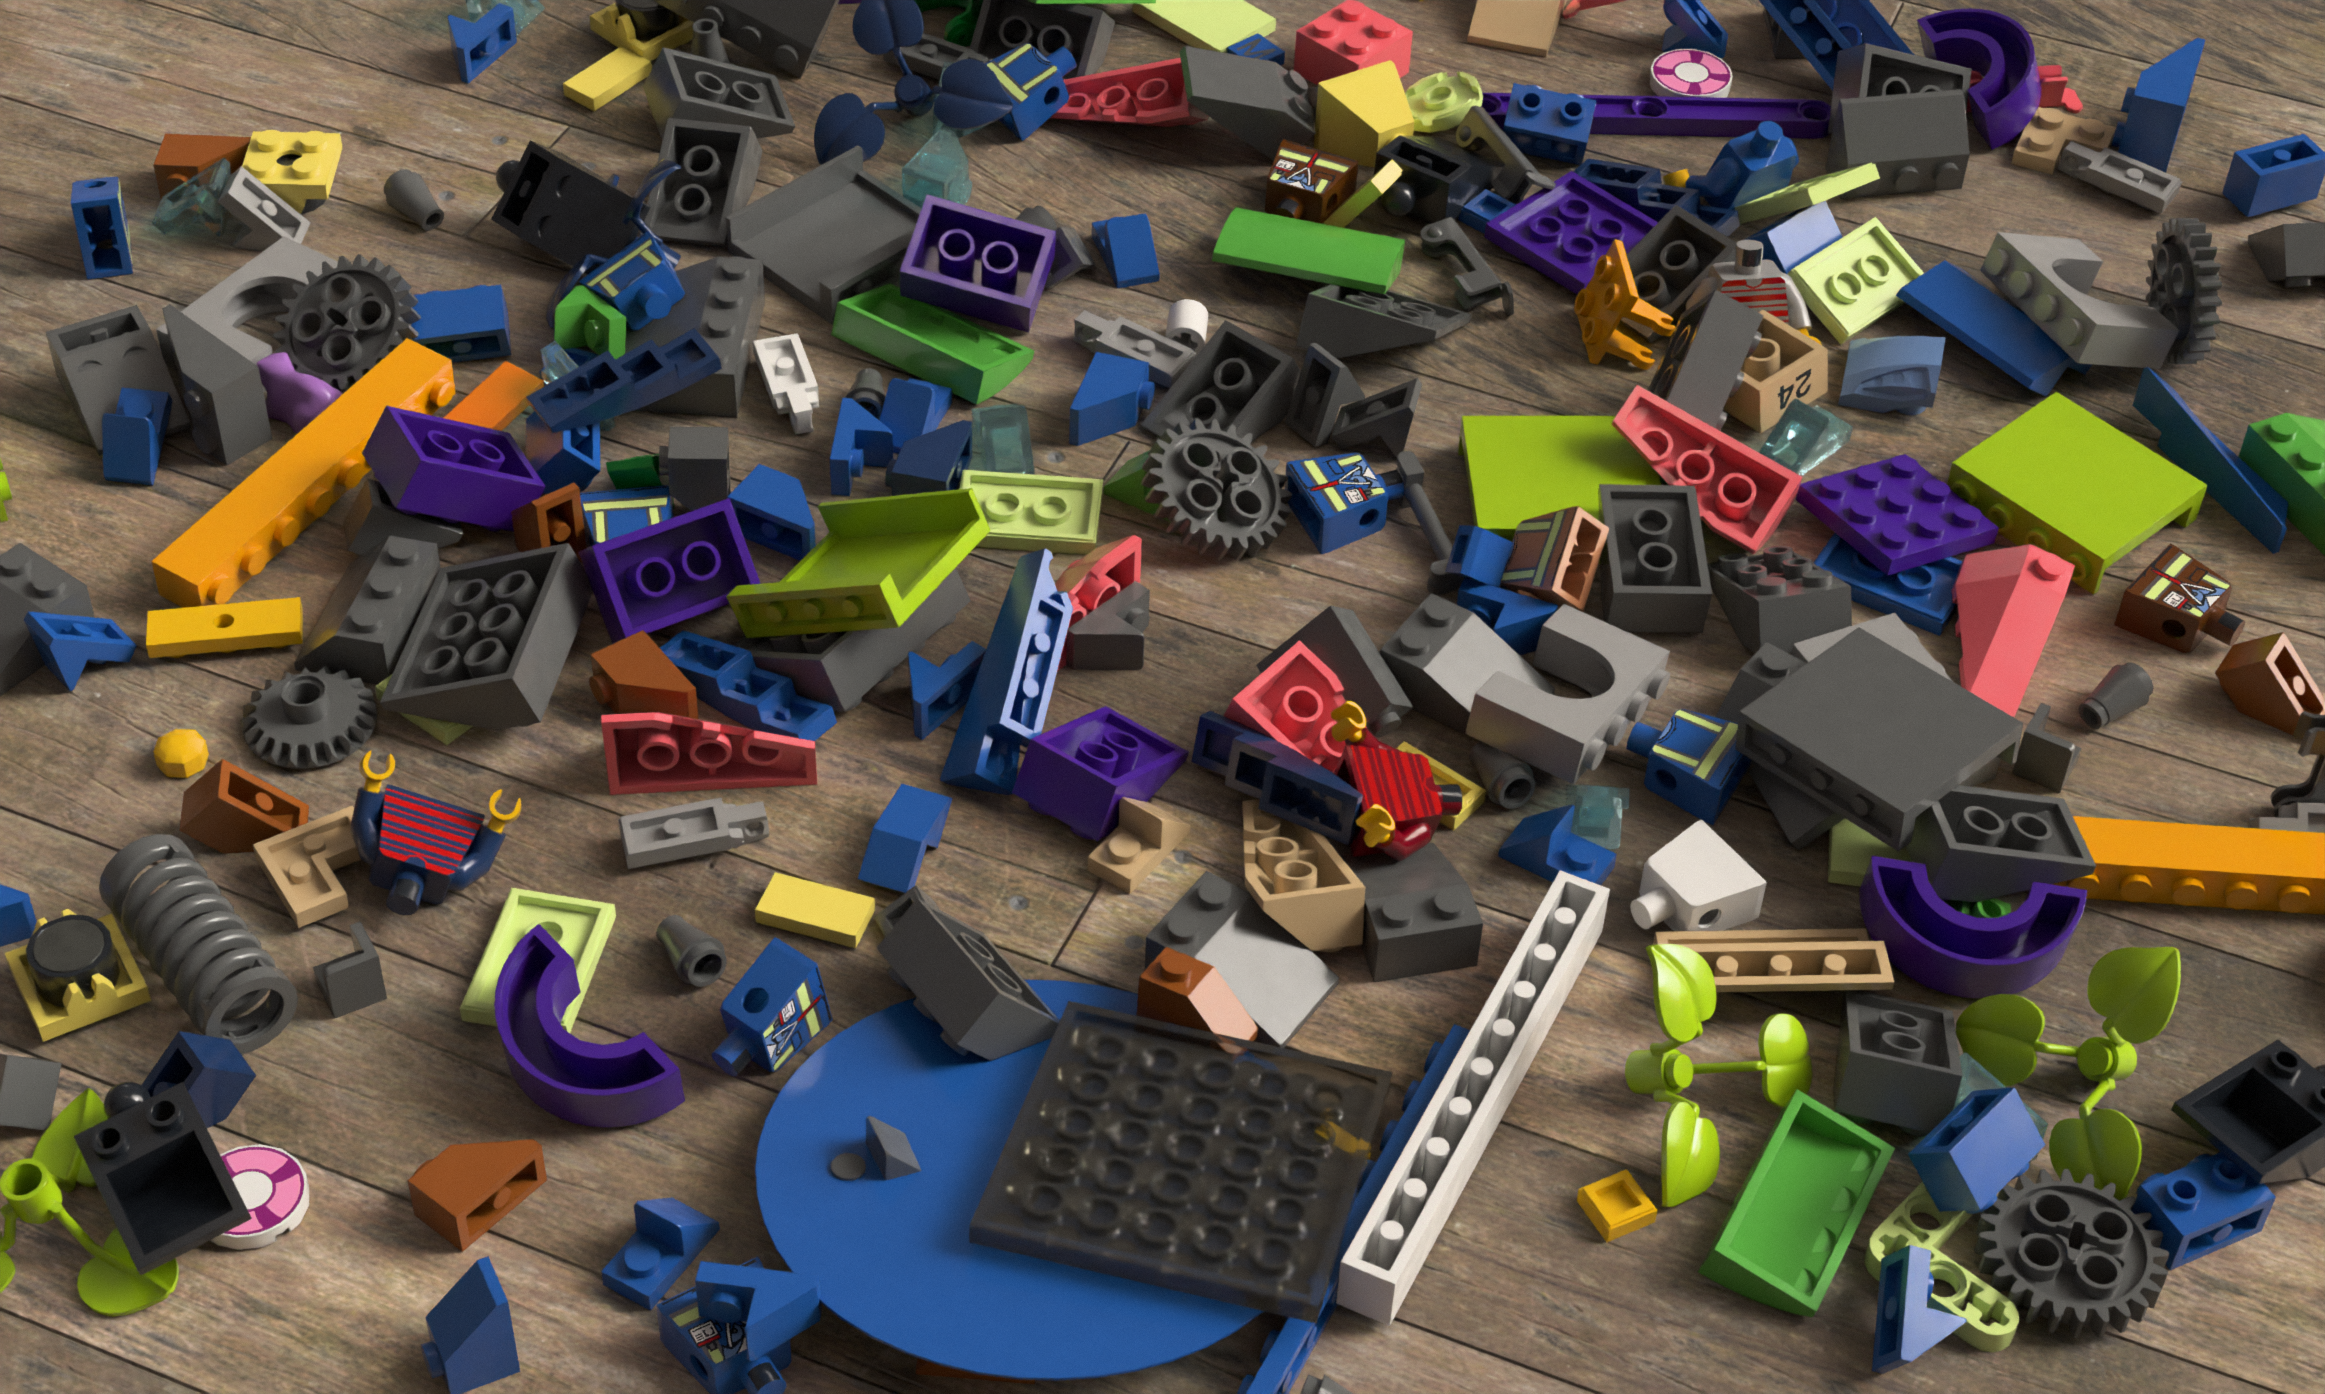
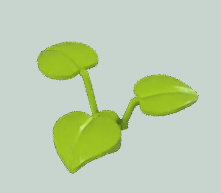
M1655 944L1649 945L1645 949L1647 950L1653 971V996L1657 1019L1661 1030L1669 1040L1663 1043H1651L1650 1050H1635L1631 1052L1625 1065V1078L1630 1090L1635 1094H1654L1655 1102H1668L1672 1104L1666 1113L1662 1129L1661 1182L1662 1207H1674L1705 1192L1713 1184L1720 1163L1719 1140L1714 1124L1707 1118H1699L1700 1108L1697 1103L1676 1095L1683 1088L1691 1084L1693 1074L1762 1071V1091L1766 1101L1774 1106L1784 1107L1796 1089L1807 1095L1812 1083L1813 1071L1811 1058L1808 1055L1809 1042L1802 1025L1794 1016L1783 1013L1771 1015L1761 1027L1758 1039L1760 1061L1692 1064L1687 1055L1682 1054L1675 1048L1702 1035L1703 1027L1701 1022L1708 1020L1716 1008L1715 980L1708 963L1697 952L1682 945Z
M2121 948L2105 954L2096 962L2089 975L2087 994L2091 1007L2098 1014L2107 1017L2102 1024V1029L2108 1037L2089 1038L2080 1047L2038 1041L2045 1027L2043 1012L2032 1001L2018 995L1998 994L1977 1000L1962 1012L1956 1022V1035L1967 1062L1980 1078L1993 1085L2014 1086L2029 1078L2036 1068V1051L2077 1058V1064L2082 1074L2090 1080L2099 1081V1085L2080 1105V1119L2067 1118L2055 1124L2049 1140V1154L2053 1168L2059 1178H2061L2064 1169H2069L2073 1181L2081 1184L2088 1173L2092 1174L2094 1188L2102 1190L2108 1184L2114 1183L2116 1188L2113 1197L2119 1201L2127 1197L2139 1170L2142 1156L2140 1135L2134 1123L2123 1113L2108 1108L2098 1109L2092 1113L2091 1110L2107 1091H2113L2116 1088L2115 1081L2124 1080L2134 1072L2137 1065V1054L2131 1043L2140 1044L2152 1040L2168 1024L2177 1002L2181 981V961L2177 948Z
M87 1088L54 1119L37 1143L32 1158L14 1162L1 1176L0 1189L9 1203L0 1209L1 1214L5 1218L3 1237L0 1231V1293L5 1290L15 1275V1265L5 1251L15 1244L16 1219L20 1218L22 1221L31 1224H43L55 1217L90 1254L95 1256L85 1263L77 1278V1287L83 1302L88 1308L104 1316H126L167 1299L169 1294L174 1292L176 1288L179 1268L177 1259L174 1258L140 1275L118 1228H115L110 1233L102 1248L91 1239L62 1206L61 1190L70 1193L75 1189L76 1183L87 1187L97 1186L74 1138L75 1135L108 1119L104 1112L103 1102L90 1088Z

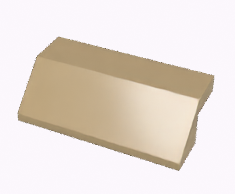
M1866 928L1655 932L1653 945H1682L1702 956L1712 971L1716 992L1893 989L1894 986L1884 941H1869Z

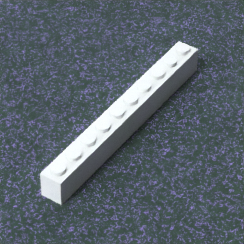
M1559 871L1341 1260L1336 1304L1388 1326L1391 1325L1602 933L1609 888L1563 871Z

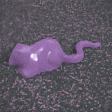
M285 352L271 354L256 364L259 368L261 382L267 393L265 404L268 418L287 423L293 432L297 434L342 395L341 391L331 387L323 380L312 375L296 372L288 354Z

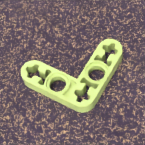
M1922 1181L1873 1232L1866 1249L1864 1264L1868 1272L1880 1282L1881 1259L1885 1257L1883 1253L1889 1255L1908 1245L1931 1250L1930 1272L1933 1278L1950 1283L1954 1287L1956 1294L1951 1297H1939L1932 1293L1927 1302V1308L1966 1318V1323L1953 1333L1971 1346L1986 1352L2002 1351L2010 1345L2019 1323V1312L2015 1304L2006 1296L1938 1251L1972 1214H1968L1966 1211L1939 1212ZM1914 1213H1927L1938 1220L1940 1227L1933 1230L1922 1229L1912 1222L1910 1216ZM1966 1299L1972 1301V1304L1968 1302L1965 1311L1961 1310ZM1992 1317L1999 1323L1994 1322L1988 1327L1980 1322V1320L1985 1322Z

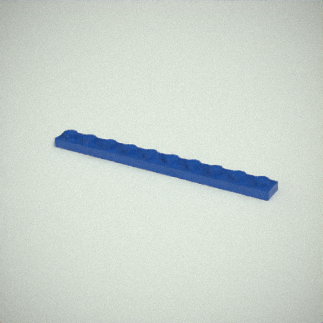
M1454 1024L1444 1043L1436 1041L1431 1047L1424 1066L1425 1077L1422 1082L1413 1080L1410 1084L1402 1105L1403 1116L1399 1122L1391 1119L1380 1143L1381 1155L1377 1162L1372 1160L1366 1162L1357 1183L1356 1190L1359 1193L1355 1201L1351 1203L1346 1200L1342 1204L1334 1223L1333 1233H1335L1333 1240L1330 1245L1322 1242L1317 1248L1309 1269V1275L1312 1276L1305 1288L1298 1285L1294 1289L1285 1310V1319H1287L1281 1332L1273 1329L1269 1333L1260 1354L1259 1361L1262 1365L1255 1377L1250 1374L1245 1376L1237 1394H1289L1338 1305L1336 1304L1341 1260L1470 1030Z

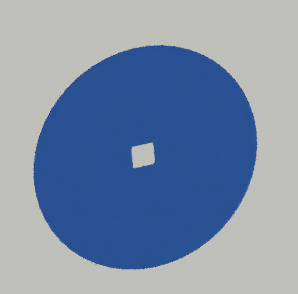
M1025 980L1064 1024L1065 1028L1055 1037L992 1061L971 1051L966 1056H963L948 1046L940 1036L944 1030L939 1023L928 1019L914 1006L913 1002L917 997L894 1004L860 1020L816 1050L794 1072L782 1088L765 1119L758 1142L755 1166L757 1200L767 1232L776 1251L790 1271L819 1275L821 1285L820 1302L840 1319L869 1337L905 1354L940 1366L979 1375L1018 1380L1051 1381L1101 1378L1144 1370L1175 1361L1205 1349L1238 1331L1256 1318L1288 1288L1307 1261L1317 1241L1324 1218L1327 1194L1326 1167L1322 1149L1313 1144L1316 1130L1307 1111L1293 1090L1274 1068L1250 1047L1230 1067L1135 1026L1138 994L1101 985L1056 980ZM872 1116L904 1132L922 1171L885 1180L865 1143L866 1118ZM1051 1142L1075 1166L1079 1174L1039 1192H1033L1005 1161L1039 1145ZM853 1153L864 1159L866 1170L860 1178L844 1181L832 1174L831 1162L840 1154Z

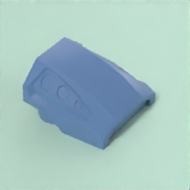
M1891 336L1872 339L1861 338L1850 341L1838 405L1879 413L1896 410L1906 415H1917L1924 412L1926 407L1932 408L1946 338Z

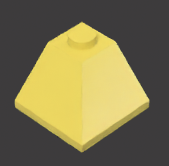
M1391 60L1318 83L1315 121L1316 134L1314 135L1313 148L1358 160V165L1375 168L1376 152L1399 135L1413 136L1414 119L1396 66Z

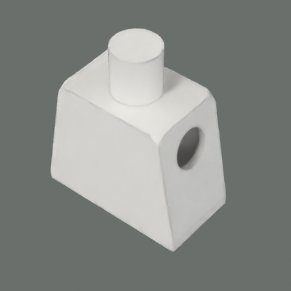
M1701 819L1648 858L1644 864L1639 890L1641 897L1631 902V913L1636 923L1643 929H1649L1664 921L1673 931H1723L1753 921L1759 917L1767 882Z

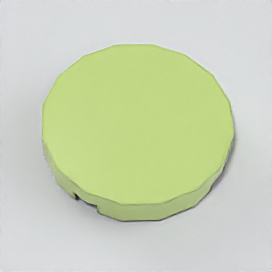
M1440 72L1422 78L1411 85L1405 92L1414 119V131L1431 133L1448 130L1460 125L1472 106L1481 107L1483 95L1477 79L1465 72H1457L1458 77H1448L1447 72Z

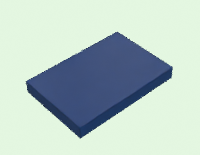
M1834 533L1814 561L1815 565L1824 570L1831 571L1832 575L1851 586V601L1886 615L1896 613L1903 622L1938 636L1942 634L1958 609V605L1952 601V588L1962 561L1953 557L1940 559L1887 576L1844 539Z

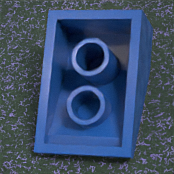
M2194 39L2142 71L2136 88H2127L2121 112L2129 113L2126 123L2118 121L2111 145L2119 147L2118 153L2166 173L2186 110L2205 39Z

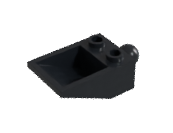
M1399 135L1376 152L1374 175L1392 159L1402 169L1400 177L1377 199L1381 201L1384 210L1392 216L1400 217L1410 213L1424 219L1429 224L1449 217L1455 219L1461 214L1463 206L1485 189L1490 191L1494 188L1491 182L1497 178L1505 164L1469 149L1462 148L1440 137Z
M530 140L520 161H506L500 165L496 172V183L504 194L491 220L519 238L571 266L580 261L585 254L610 259L634 242L639 232V229L631 220L627 225L622 223L626 210L634 196L563 153ZM644 202L640 211V218L643 222L651 208ZM593 265L584 273L589 274L600 265Z
M2280 1040L2274 1041L2174 1102L2171 1111L2259 1184L2310 1177L2325 1167V1065L2313 1068L2299 1054L2288 1048Z
M183 1082L153 1097H150L148 1091L138 1083H119L108 1091L104 1099V1112L108 1119L74 1136L140 1275L252 1219Z

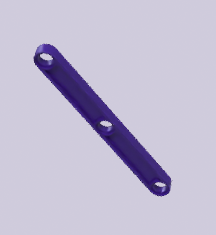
M1482 93L1481 107L1486 112H1489L1488 114L1503 130L1511 93ZM1581 95L1584 98L1596 100L1589 134L1740 137L1757 130L1759 124L1763 121H1772L1782 128L1783 136L1788 138L1818 139L1829 135L1828 126L1831 106L1820 100ZM1647 114V115H1653V116H1656V117H1649V116H1644V115Z

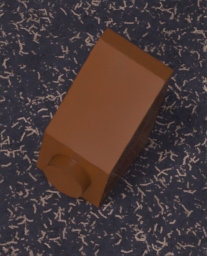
M165 134L153 164L161 200L205 202L220 195L231 174L243 165L251 137Z
M571 483L511 511L515 543L520 552L569 543L582 563L579 551L586 549L580 490L575 483Z
M644 630L591 654L593 676L589 678L591 691L600 704L607 703L615 714L661 712L699 720L696 688Z
M2284 632L2234 644L2215 672L2221 688L2229 695L2240 713L2290 735H2293L2302 712L2306 711L2311 714L2325 715V698Z
M221 759L184 791L179 831L223 854L254 852L253 844L308 823L309 805L230 762Z
M1166 947L1139 976L1135 1027L1230 1067L1237 1062L1258 1037V1026L1214 966Z
M534 1139L450 1145L434 1159L427 1160L421 1164L414 1175L407 1181L414 1215L463 1252L545 1183L547 1176L542 1145Z

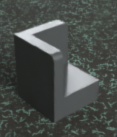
M1059 227L1055 230V256L1045 283L1047 288L1052 289L1079 270H1089L1096 265L1074 228Z
M2041 703L2024 731L2012 774L2060 793L2078 761L2081 748L2069 741L2044 732L2051 706Z
M360 921L349 925L355 952L313 967L316 982L334 1018L387 999L379 956Z
M0 1054V1125L47 1130L51 1122L62 1063Z

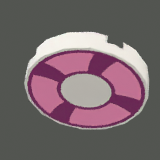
M1676 49L1664 52L1654 59L1650 69V86L1657 96L1727 98L1733 78L1730 67L1721 58L1709 52L1696 49Z
M262 1144L236 1147L220 1154L252 1219L211 1239L212 1242L218 1246L237 1250L260 1248L277 1241L276 1235L283 1233L287 1228H289L290 1233L301 1223L309 1207V1184L307 1175L298 1159L281 1148Z

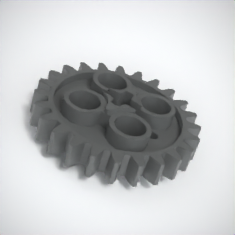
M2198 218L2169 219V222L2162 224V231H2157L2156 233L2157 244L2151 245L2154 258L2153 260H2148L2151 276L2146 277V282L2150 286V292L2146 295V301H2148V307H2154L2180 330L2166 356L2168 363H2175V365L2197 364V361L2204 360V352L2211 351L2209 340L2216 339L2213 325L2220 324L2216 309L2222 306V301L2217 296V290L2222 287L2218 273L2221 265L2214 261L2217 247H2210L2212 233H2206L2205 223H2199Z
M361 254L356 256L352 264L347 258L340 256L337 268L333 269L326 261L322 262V274L318 277L313 272L307 271L306 276L309 284L305 287L294 283L292 287L298 296L295 300L283 299L282 303L289 309V312L275 318L285 329L273 334V338L282 345L275 353H287L296 372L317 377L328 383L331 387L345 393L406 338L413 339L418 337L419 333L410 325L421 319V316L412 308L418 303V299L410 292L411 285L391 265L385 266L376 257L368 262Z
M1195 418L1190 427L1181 421L1173 431L1167 428L1160 439L1156 440L1148 452L1149 457L1142 466V469L1147 474L1141 481V485L1151 489L1145 497V501L1159 504V508L1153 517L1155 519L1167 518L1170 521L1165 530L1168 534L1177 530L1182 532L1181 545L1185 546L1191 540L1198 542V553L1200 555H1203L1208 547H1212L1218 560H1221L1228 550L1235 560H1240L1245 552L1254 557L1262 547L1268 549L1287 525L1285 520L1292 509L1286 504L1292 497V493L1281 488L1287 482L1288 477L1274 473L1280 462L1273 459L1266 460L1263 457L1268 448L1266 445L1257 448L1251 446V433L1246 434L1241 439L1236 436V427L1233 424L1229 426L1226 432L1221 431L1217 419H1213L1207 429L1199 418Z
M2041 1169L2035 1184L2022 1174L2018 1177L2015 1188L2006 1184L1999 1191L1996 1202L1981 1214L1975 1233L1978 1235V1239L1974 1248V1253L1982 1256L1978 1268L1979 1273L1993 1275L1990 1283L1991 1287L1998 1292L2008 1291V1299L2016 1307L2023 1305L2028 1308L2025 1322L2030 1324L2040 1315L2047 1318V1327L2050 1333H2054L2058 1329L2060 1322L2069 1325L2070 1332L2074 1338H2079L2083 1325H2089L2098 1338H2103L2108 1323L2120 1333L2125 1332L2130 1318L2140 1323L2143 1321L2147 1308L2155 1307L2168 1275V1271L2164 1269L2169 1252L2159 1248L2164 1236L2163 1232L2147 1230L2152 1219L2151 1213L2134 1214L2132 1212L2136 1201L2134 1196L2126 1197L2120 1201L2113 1197L2116 1188L2114 1183L2108 1184L2102 1190L2094 1188L2093 1175L2089 1173L2081 1184L2073 1181L2069 1169L2063 1170L2060 1181H2053L2050 1174L2045 1169Z

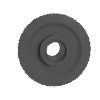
M305 666L301 674L292 675L284 671L282 680H266L264 690L252 691L251 703L243 705V719L240 721L247 746L259 758L286 768H314L340 761L364 745L376 726L377 707L371 689H365L361 678L350 679L345 670L332 674L327 666H324L318 672H310Z

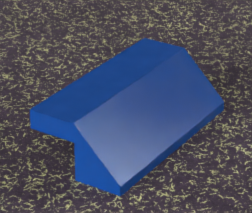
M1759 0L1832 91L1837 55L1840 50L1867 43L1914 55L1870 0Z
M1946 260L1903 286L1896 295L2024 386L2046 397L2067 367L2085 375L2092 366V364L2077 363L2018 306L1965 270Z

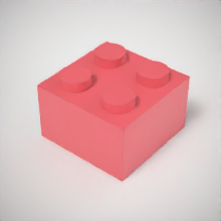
M1346 0L1296 31L1294 71L1298 72L1303 78L1318 85L1319 82L1391 60L1396 66L1399 78L1409 73L1413 31L1396 23L1393 19L1387 18L1366 7L1359 1Z

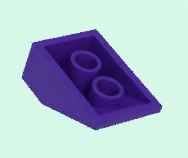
M1105 706L1032 738L1012 793L1026 800L1032 810L1043 815H1052L1070 825V829L1076 835L1098 841L1110 835L1118 827L1119 800L1122 797L1147 802L1186 761L1189 751Z

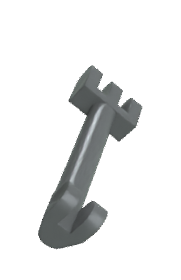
M1410 451L1400 452L1397 458L1398 467L1396 470L1400 473L1403 480L1404 496L1397 500L1402 509L1412 508L1438 561L1433 562L1430 566L1427 590L1434 595L1450 593L1460 588L1464 580L1463 577L1445 572L1453 546L1422 488L1424 470L1416 455Z

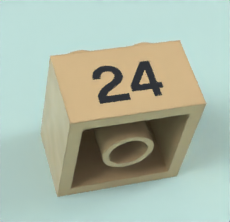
M1765 310L1758 312L1764 315L1757 330L1762 334L1761 340L1754 353L1749 358H1745L1740 369L1744 373L1742 384L1733 397H1728L1723 408L1724 411L1760 434L1828 392V349Z

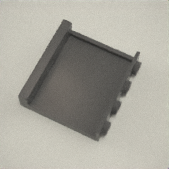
M857 145L727 216L728 253L734 257L762 260L764 278L833 325L837 302L887 284L900 287V269L922 208L863 170L862 148Z
M1858 627L1739 711L1735 750L1899 852L1912 842L1915 818L1996 756L2010 765L2017 761L2023 723Z

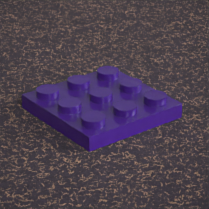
M1571 171L1554 181L1556 186L1553 190L1543 188L1487 222L1484 237L1578 295L1581 289L1587 287L1594 275L1600 256L1606 255L1614 239L1623 241L1627 255L1658 222Z
M1906 454L1801 483L1795 498L1797 502L1887 576L1993 544L1999 529L1998 526L1982 515L1979 509L1968 504L1954 493L1947 484L1939 481L1921 467L1915 459Z

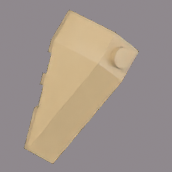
M1260 799L1242 801L1245 887L1261 909L1311 951L1336 952L1346 946L1363 944L1365 886L1325 836L1258 809Z

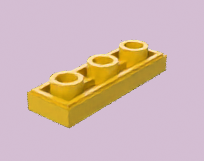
M300 597L154 610L147 613L146 648L149 658H179L189 654L231 653L242 649L283 648L288 645L303 644V608Z

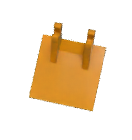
M1614 239L1606 255H1602L1598 259L1594 275L1587 287L1579 291L1575 300L1574 311L1578 316L1581 327L1582 341L1585 343L1590 363L1598 365L1604 354L1608 352L1629 360L1640 369L1649 370L1655 362L1654 359L1650 358L1653 352L1617 331L1615 328L1622 317L1628 318L1650 327L1654 332L1662 336H1671L1676 327L1670 325L1673 321L1670 315L1661 312L1639 298L1623 241Z

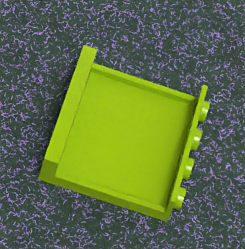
M2058 392L2053 393L1953 461L1947 485L1954 493L1971 506L1979 509L1982 515L1999 527L1998 533L2018 546L2032 544L2075 565L2071 580L2093 595L2099 591L2105 569L2168 523L2175 521L2184 528L2197 519L2207 488V484Z
M1462 416L1458 455H1464L1474 526L1490 531L1511 542L1513 541L1517 526L1523 520L1574 506H1579L1599 521V484L1661 485L1660 477L1612 425L1616 416Z
M972 488L824 502L817 507L829 533L780 582L739 585L726 597L746 638L899 628L991 530Z

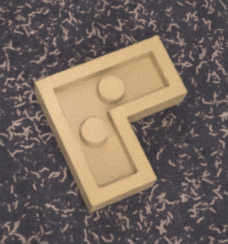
M2038 107L2033 118L2023 130L2015 148L2011 164L2052 175L2064 148L2070 141L2101 152L2105 147L2110 148L2116 127L2103 124L2096 119H2083L2064 114L2054 108Z
M353 806L253 844L257 862L298 928L349 908L347 894L334 875L333 870L361 860L350 832L354 811Z

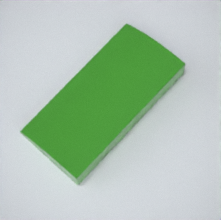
M1235 207L1219 235L1213 251L1212 261L1385 294L1400 274L1405 240Z
M887 284L837 302L831 333L832 336L932 384L952 388L953 394L976 405L1005 388L1026 368L1034 356V350L953 312L900 296V288L893 284Z
M1796 1089L1780 1111L1698 1272L1714 1282L1757 1302L1794 1314L1813 1317L1826 1294L1895 1147Z

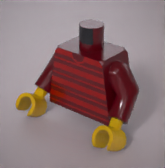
M1347 701L1331 711V718L1337 722L1332 726V736L1336 741L1342 742L1345 740L1346 743L1333 774L1363 795L1359 817L1355 820L1357 826L1354 841L1350 844L1352 855L1355 857L1385 853L1396 861H1403L1431 841L1442 815H1459L1462 809L1460 786L1457 784L1435 785L1427 758L1421 754L1402 752L1378 741L1365 727V715L1355 702Z

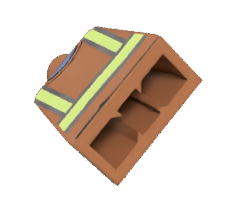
M1579 506L1523 520L1517 526L1514 534L1513 544L1501 579L1502 585L1512 592L1556 604L1558 609L1563 604H1566L1583 612L1609 528Z

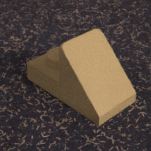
M1122 797L1119 800V825L1088 856L1087 871L1131 894L1190 833L1191 825L1149 802Z

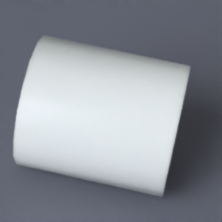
M1190 299L1174 303L1169 310L1165 337L1193 349L1197 356L1205 346L1208 325V311L1206 307L1200 302Z

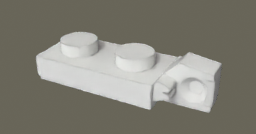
M798 333L753 341L754 356L773 408H776L778 415L789 413L790 422L795 434L814 431L812 409L819 408L818 385Z

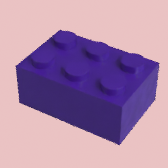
M927 194L900 269V296L1029 333L1055 256L1056 231Z
M391 406L385 407L362 452L373 470L374 476L379 480L391 499L392 505L399 511L408 515L422 513L437 516L449 523L463 521L478 524L494 532H498L501 529L514 532L511 511L540 498L546 487L510 433Z
M730 498L579 551L612 644L642 630L647 634L730 604L726 596L736 586L761 584Z

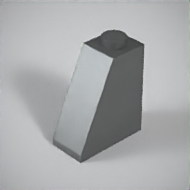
M1329 606L1256 665L1260 673H1263L1300 640L1337 675L1344 688L1342 693L1346 702H1355L1362 709L1366 718L1367 729L1377 738L1383 737L1397 729L1402 722L1400 717L1413 708L1356 614L1350 609Z

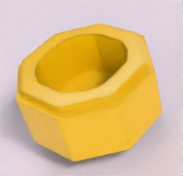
M174 729L158 737L153 751L157 767L167 777L188 778L203 770L209 756L206 740L194 729Z

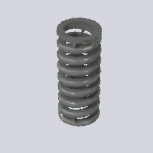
M155 834L142 837L128 844L115 854L106 865L100 877L99 891L101 898L110 908L115 918L123 925L125 932L136 942L139 951L149 960L152 969L163 979L164 985L176 997L180 1007L190 1016L194 1026L205 1036L231 1040L240 1054L252 1052L277 1037L290 1023L296 1011L298 1002L296 988L280 969L276 968L274 959L266 950L262 949L258 938L248 931L247 924L234 912L232 904L224 896H221L219 887L212 879L208 878L207 872L201 864L194 860L193 853L181 839L172 835ZM166 859V861L160 862L157 865L148 869L146 872H144L130 888V885L137 876V874L141 872L146 866L152 864L155 861ZM167 880H169V881L166 883V885L162 886V887H161L159 890H157L154 894L150 895V893H151L153 890H155L159 885H161L162 883H164V882H166ZM271 989L266 1000L251 1013L237 1019L224 1020L244 1013L256 1005Z

